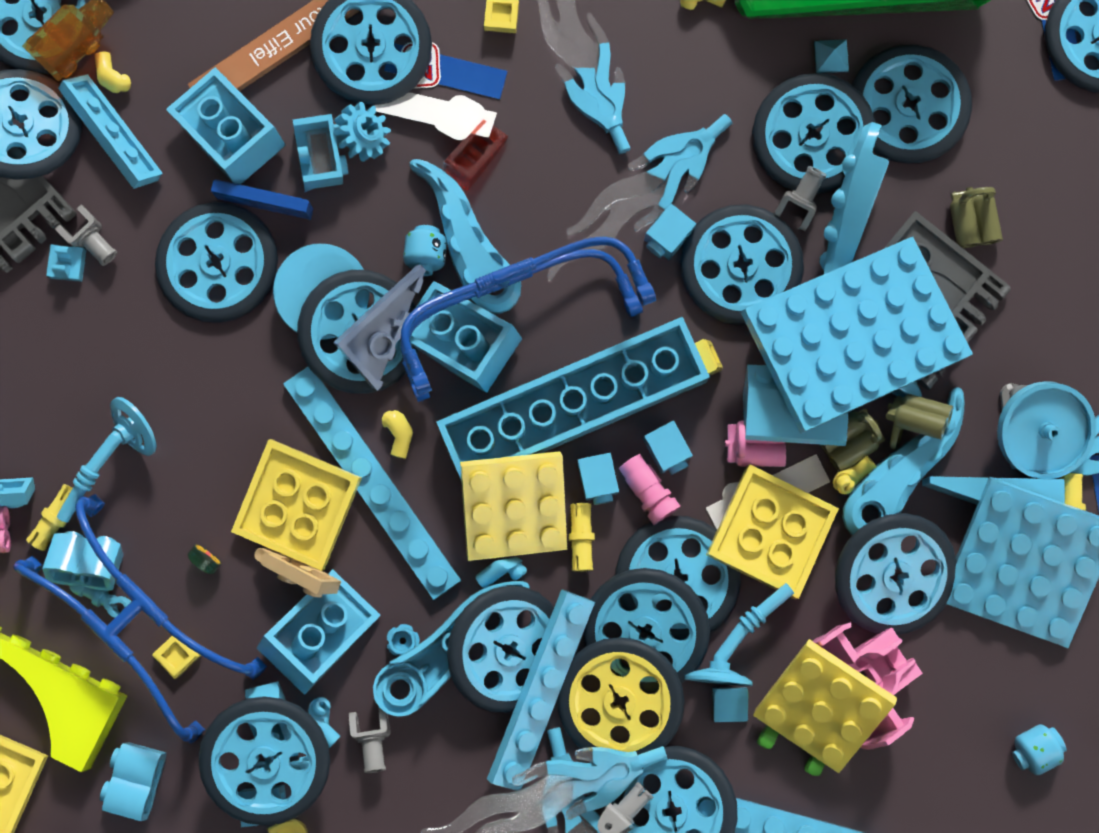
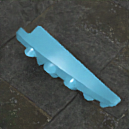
M871 122L865 125L854 153L845 157L842 162L845 178L841 188L836 190L831 198V203L835 210L832 220L824 230V237L828 240L827 251L820 257V265L824 270V274L852 263L889 164L887 159L874 155L872 152L882 126L881 124Z
M413 159L409 165L411 170L423 178L435 193L449 254L462 286L475 282L476 278L509 266L510 264L498 253L483 233L460 185L437 166L427 161ZM521 281L505 287L499 295L486 294L480 298L473 297L470 300L492 314L509 311L517 304L521 296Z
M955 387L949 392L947 404L954 406L949 426L945 429L941 440L919 434L880 461L876 468L848 494L849 497L843 507L842 518L846 529L852 536L858 529L867 524L861 516L862 510L866 505L876 507L879 511V518L890 514H900L920 480L952 447L958 437L964 415L965 400L961 388Z
M510 581L492 585L476 592L465 600L431 636L410 651L390 661L378 673L373 685L374 699L379 708L385 713L396 717L409 716L419 710L451 677L447 659L449 636L455 621L464 608L479 595L491 589L504 586H520L530 589L529 584L524 581ZM490 613V614L486 617V619H485V624H486V622L488 621V619H489V617L491 616L492 613ZM396 680H404L410 686L409 695L404 699H395L390 693V687Z

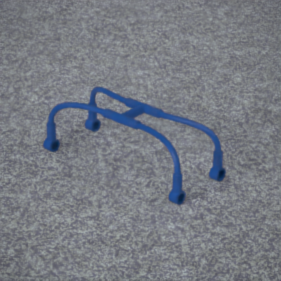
M588 238L568 244L534 259L532 257L488 275L476 278L473 283L441 294L419 305L407 316L401 328V353L404 360L402 364L417 402L430 398L429 392L432 389L416 350L411 347L410 337L418 325L427 318L473 297L480 298L486 294L532 277L534 273L549 267L585 257L601 259L612 267L617 276L615 280L622 294L625 309L628 315L633 317L643 313L642 306L656 301L655 292L645 276L640 261L636 260L627 245L615 238ZM605 245L612 246L621 251L628 261L627 267L635 284L637 295H635L628 275L624 274L619 263L611 255L600 250L583 248Z
M96 494L91 495L89 498L81 497L75 507L81 529L96 556L116 580V585L132 601L107 626L91 609L87 610L70 594L38 575L37 573L42 569L43 565L34 556L26 560L16 561L13 569L20 575L53 593L81 615L80 619L123 662H127L137 673L173 731L181 740L192 744L205 732V729L196 720L188 727L182 728L149 674L133 656L134 652L117 635L143 611L158 627L162 626L168 633L191 650L225 668L243 673L253 681L268 666L259 657L246 665L229 660L198 644L176 628L168 620L169 617L126 574H122L116 568L96 539L85 512L90 517H93L105 506V503Z

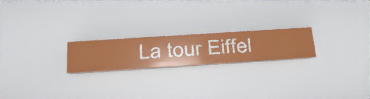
M329 0L311 1L188 83V86L190 88L216 67L240 92L310 45L311 29L316 16ZM349 10L345 15V21L360 10Z

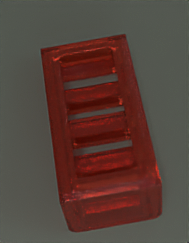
M484 119L466 139H463L443 163V171L450 175L466 191L477 181L508 140V135L494 125L489 139L494 142L492 145L480 138L479 135H476L477 131L487 122ZM475 144V145L478 146L480 149H482L483 151H485V153L482 154L481 152H479L478 150H476L474 147H472V145ZM467 154L469 157L475 160L476 163L473 164L471 161L466 159L464 155Z

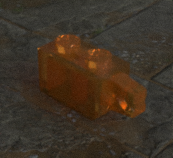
M90 0L79 9L74 5H63L22 47L59 82L62 78H67L74 73L78 66L77 63L85 55H91L98 49L101 44L100 40L104 37L100 31L114 12L104 0Z

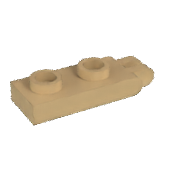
M258 548L255 551V559L261 562L264 567L277 573L279 580L304 587L303 592L305 594L321 598L323 594L338 593L341 581L331 575L269 548Z

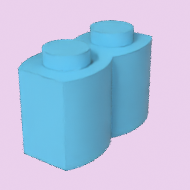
M74 531L53 535L42 568L47 580L62 585H81L95 590H113L116 580L101 563L83 535ZM107 536L96 538L106 555L119 570L123 558L121 544Z
M130 742L122 743L120 748H116L110 760V767L114 768L112 778L104 783L100 793V801H103L102 811L138 821L147 820L155 799L157 785L163 772L167 753Z

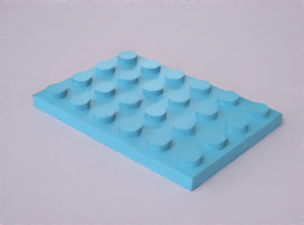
M913 237L749 306L740 312L800 434L973 355Z

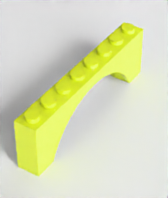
M0 633V659L13 667L26 680L41 703L50 732L51 758L80 772L91 769L128 695L119 692L121 686L110 680L102 678L101 682L89 677L91 671L82 666L72 664L69 667L59 662L61 656L46 649H42L39 652L31 648L32 642L21 636L13 634L10 638Z

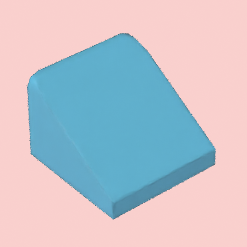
M747 687L712 688L714 722L748 721Z

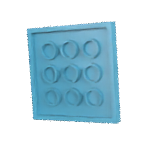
M989 477L956 556L955 580L947 604L1069 648L1099 578V516Z

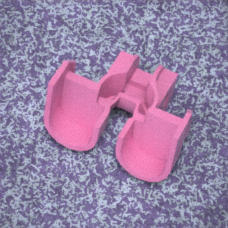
M851 622L838 625L825 635L813 640L814 643L856 671H864L868 679L892 695L923 674L915 663L916 660L914 658L906 660L897 646L902 643V639L897 636L893 628L874 635L855 649L843 633L844 630L851 628ZM892 708L860 748L870 750L889 746L912 727L914 718L900 719L894 708Z

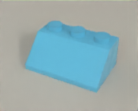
M747 365L743 388L745 440L846 446L849 412L800 434L767 365Z

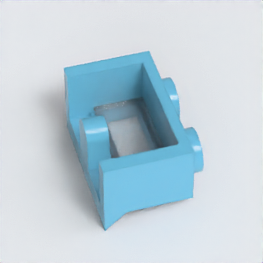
M332 114L293 119L305 192L315 188L343 184V175L348 174L346 156H339L337 144L343 140L341 136L338 137L333 134L340 126L333 124Z

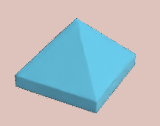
M847 40L814 42L816 73L849 71Z

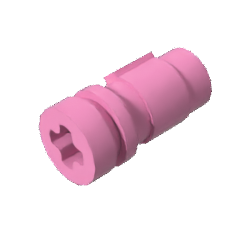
M641 454L632 457L619 467L626 483L642 502L641 508L644 512H649L647 517L653 525L672 515L681 507L675 497L670 498V490L668 488L664 489L660 483L661 479L652 466L646 463Z

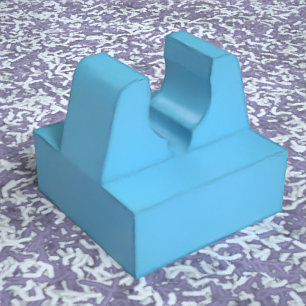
M51 244L46 276L50 279L82 282L87 250L83 247Z

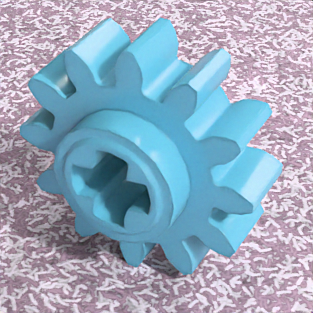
M359 102L354 107L351 104L341 111L342 114L334 119L335 123L341 127L335 130L333 134L338 137L341 136L343 139L338 147L345 148L347 146L350 149L348 152L349 158L359 153L362 162L370 157L375 159L390 144L384 136L391 132V129L382 127L381 124L385 121L386 117L382 115L377 118L375 116V106L366 111L363 102Z

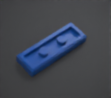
M217 179L213 180L211 192L219 200L308 220L312 218L314 209L307 199Z

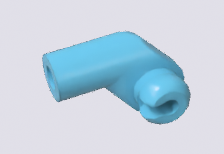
M510 557L492 562L475 577L482 588H487L506 573H509L511 579L516 581L527 573V568L521 563L523 560L520 558Z
M318 697L310 703L308 713L321 727L330 748L341 736L329 725L330 702L324 697Z

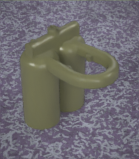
M967 187L966 191H954L951 193L950 212L956 242L963 249L978 245H991L1003 241L994 198L996 195L995 188L981 187L973 189V187Z
M906 394L904 397L897 396L894 398L893 404H888L887 409L889 411L886 414V419L894 421L890 448L897 450L904 429L941 440L945 429L949 426L954 406L912 394Z
M865 408L859 412L852 411L848 413L846 446L819 444L828 455L831 464L837 472L852 467L865 456L878 450L879 444L886 440L878 427V421L874 420Z

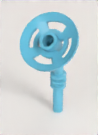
M116 397L111 401L110 411L115 427L112 428V433L86 465L81 466L80 471L76 475L77 478H74L72 481L74 487L57 514L59 520L66 523L70 521L76 510L77 501L85 495L86 491H91V485H94L96 483L95 479H98L100 476L98 471L120 443L123 445L127 443L145 456L155 453L157 445L151 427L141 412L128 400ZM121 410H122L124 413H126V414L129 416V418H126L125 416H123V415L121 414Z
M785 583L758 607L752 606V612L746 611V617L740 616V622L715 653L713 661H710L709 668L690 672L685 675L684 679L724 685L753 686V682L750 679L731 671L730 663L727 660L748 632H755L754 627H761L760 622L765 623L766 617L794 594L790 586Z

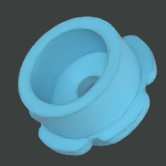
M400 624L398 628H392L387 634L388 650L395 656L405 654L418 646L420 642L418 633L414 632L413 627L407 624ZM402 637L406 639L405 644L400 643Z

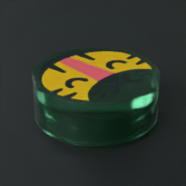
M195 544L187 553L189 560L208 574H214L222 564L212 552L199 544Z

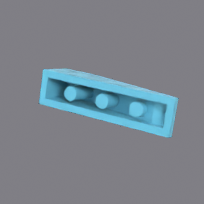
M930 476L922 479V486L978 505L988 478ZM995 478L1065 503L1064 479Z

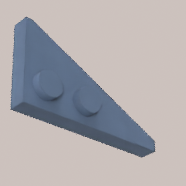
M416 265L333 342L374 390L378 391L383 384V381H381L388 360L392 361L396 351L395 346L397 341L401 339V328L405 319L410 314L408 311L415 293H419L423 284V276L426 270L421 265Z

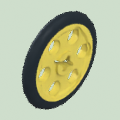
M622 637L597 641L575 654L557 698L559 717L566 733L579 748L592 756V747H604L623 752L636 751L637 755L662 746L665 748L678 731L683 718L685 704L682 684L676 670L668 659L648 644ZM619 658L627 661L630 667L629 673L625 676L615 675L611 670L612 661ZM586 675L596 676L600 680V689L595 692L586 691L582 686L583 677ZM652 676L658 681L659 689L657 692L647 694L641 689L640 681L644 677ZM614 692L618 693L620 697H628L625 704L626 710L620 705L614 706L612 704L615 699ZM587 708H594L600 714V722L596 725L586 724L582 719V712ZM645 710L655 711L659 717V723L654 727H646L641 723L640 714ZM615 726L627 728L630 734L628 741L624 743L614 741L611 737L612 728Z

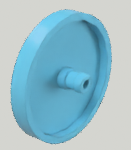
M330 244L307 245L290 254L279 267L273 283L275 308L283 322L297 333L300 311L310 292L323 280L336 273L348 270H364L359 261L346 250ZM360 290L355 296L356 304L363 309L367 308L370 292L367 290ZM330 302L325 306L324 313L329 320L337 321L342 317L343 309L340 304ZM328 334L323 336L321 340L332 339L336 337Z
M1051 381L1033 383L1016 392L1004 406L997 427L998 443L1005 459L1018 471L1038 479H1055L1074 471L1089 455L1096 436L1095 415L1087 399L1074 388Z

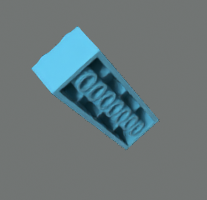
M680 317L441 419L436 423L461 479L460 462L544 453L705 384L710 376L684 318Z

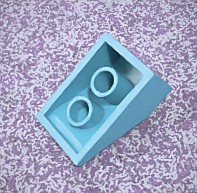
M216 67L166 109L215 165L235 184L241 185L286 146L275 127Z
M433 281L416 308L424 302L451 290ZM469 300L455 304L427 318L418 325L410 337L412 346L486 393L522 340V337L512 324Z
M333 569L328 574L341 581L338 593L323 594L321 598L306 595L263 636L256 648L304 695L381 616Z

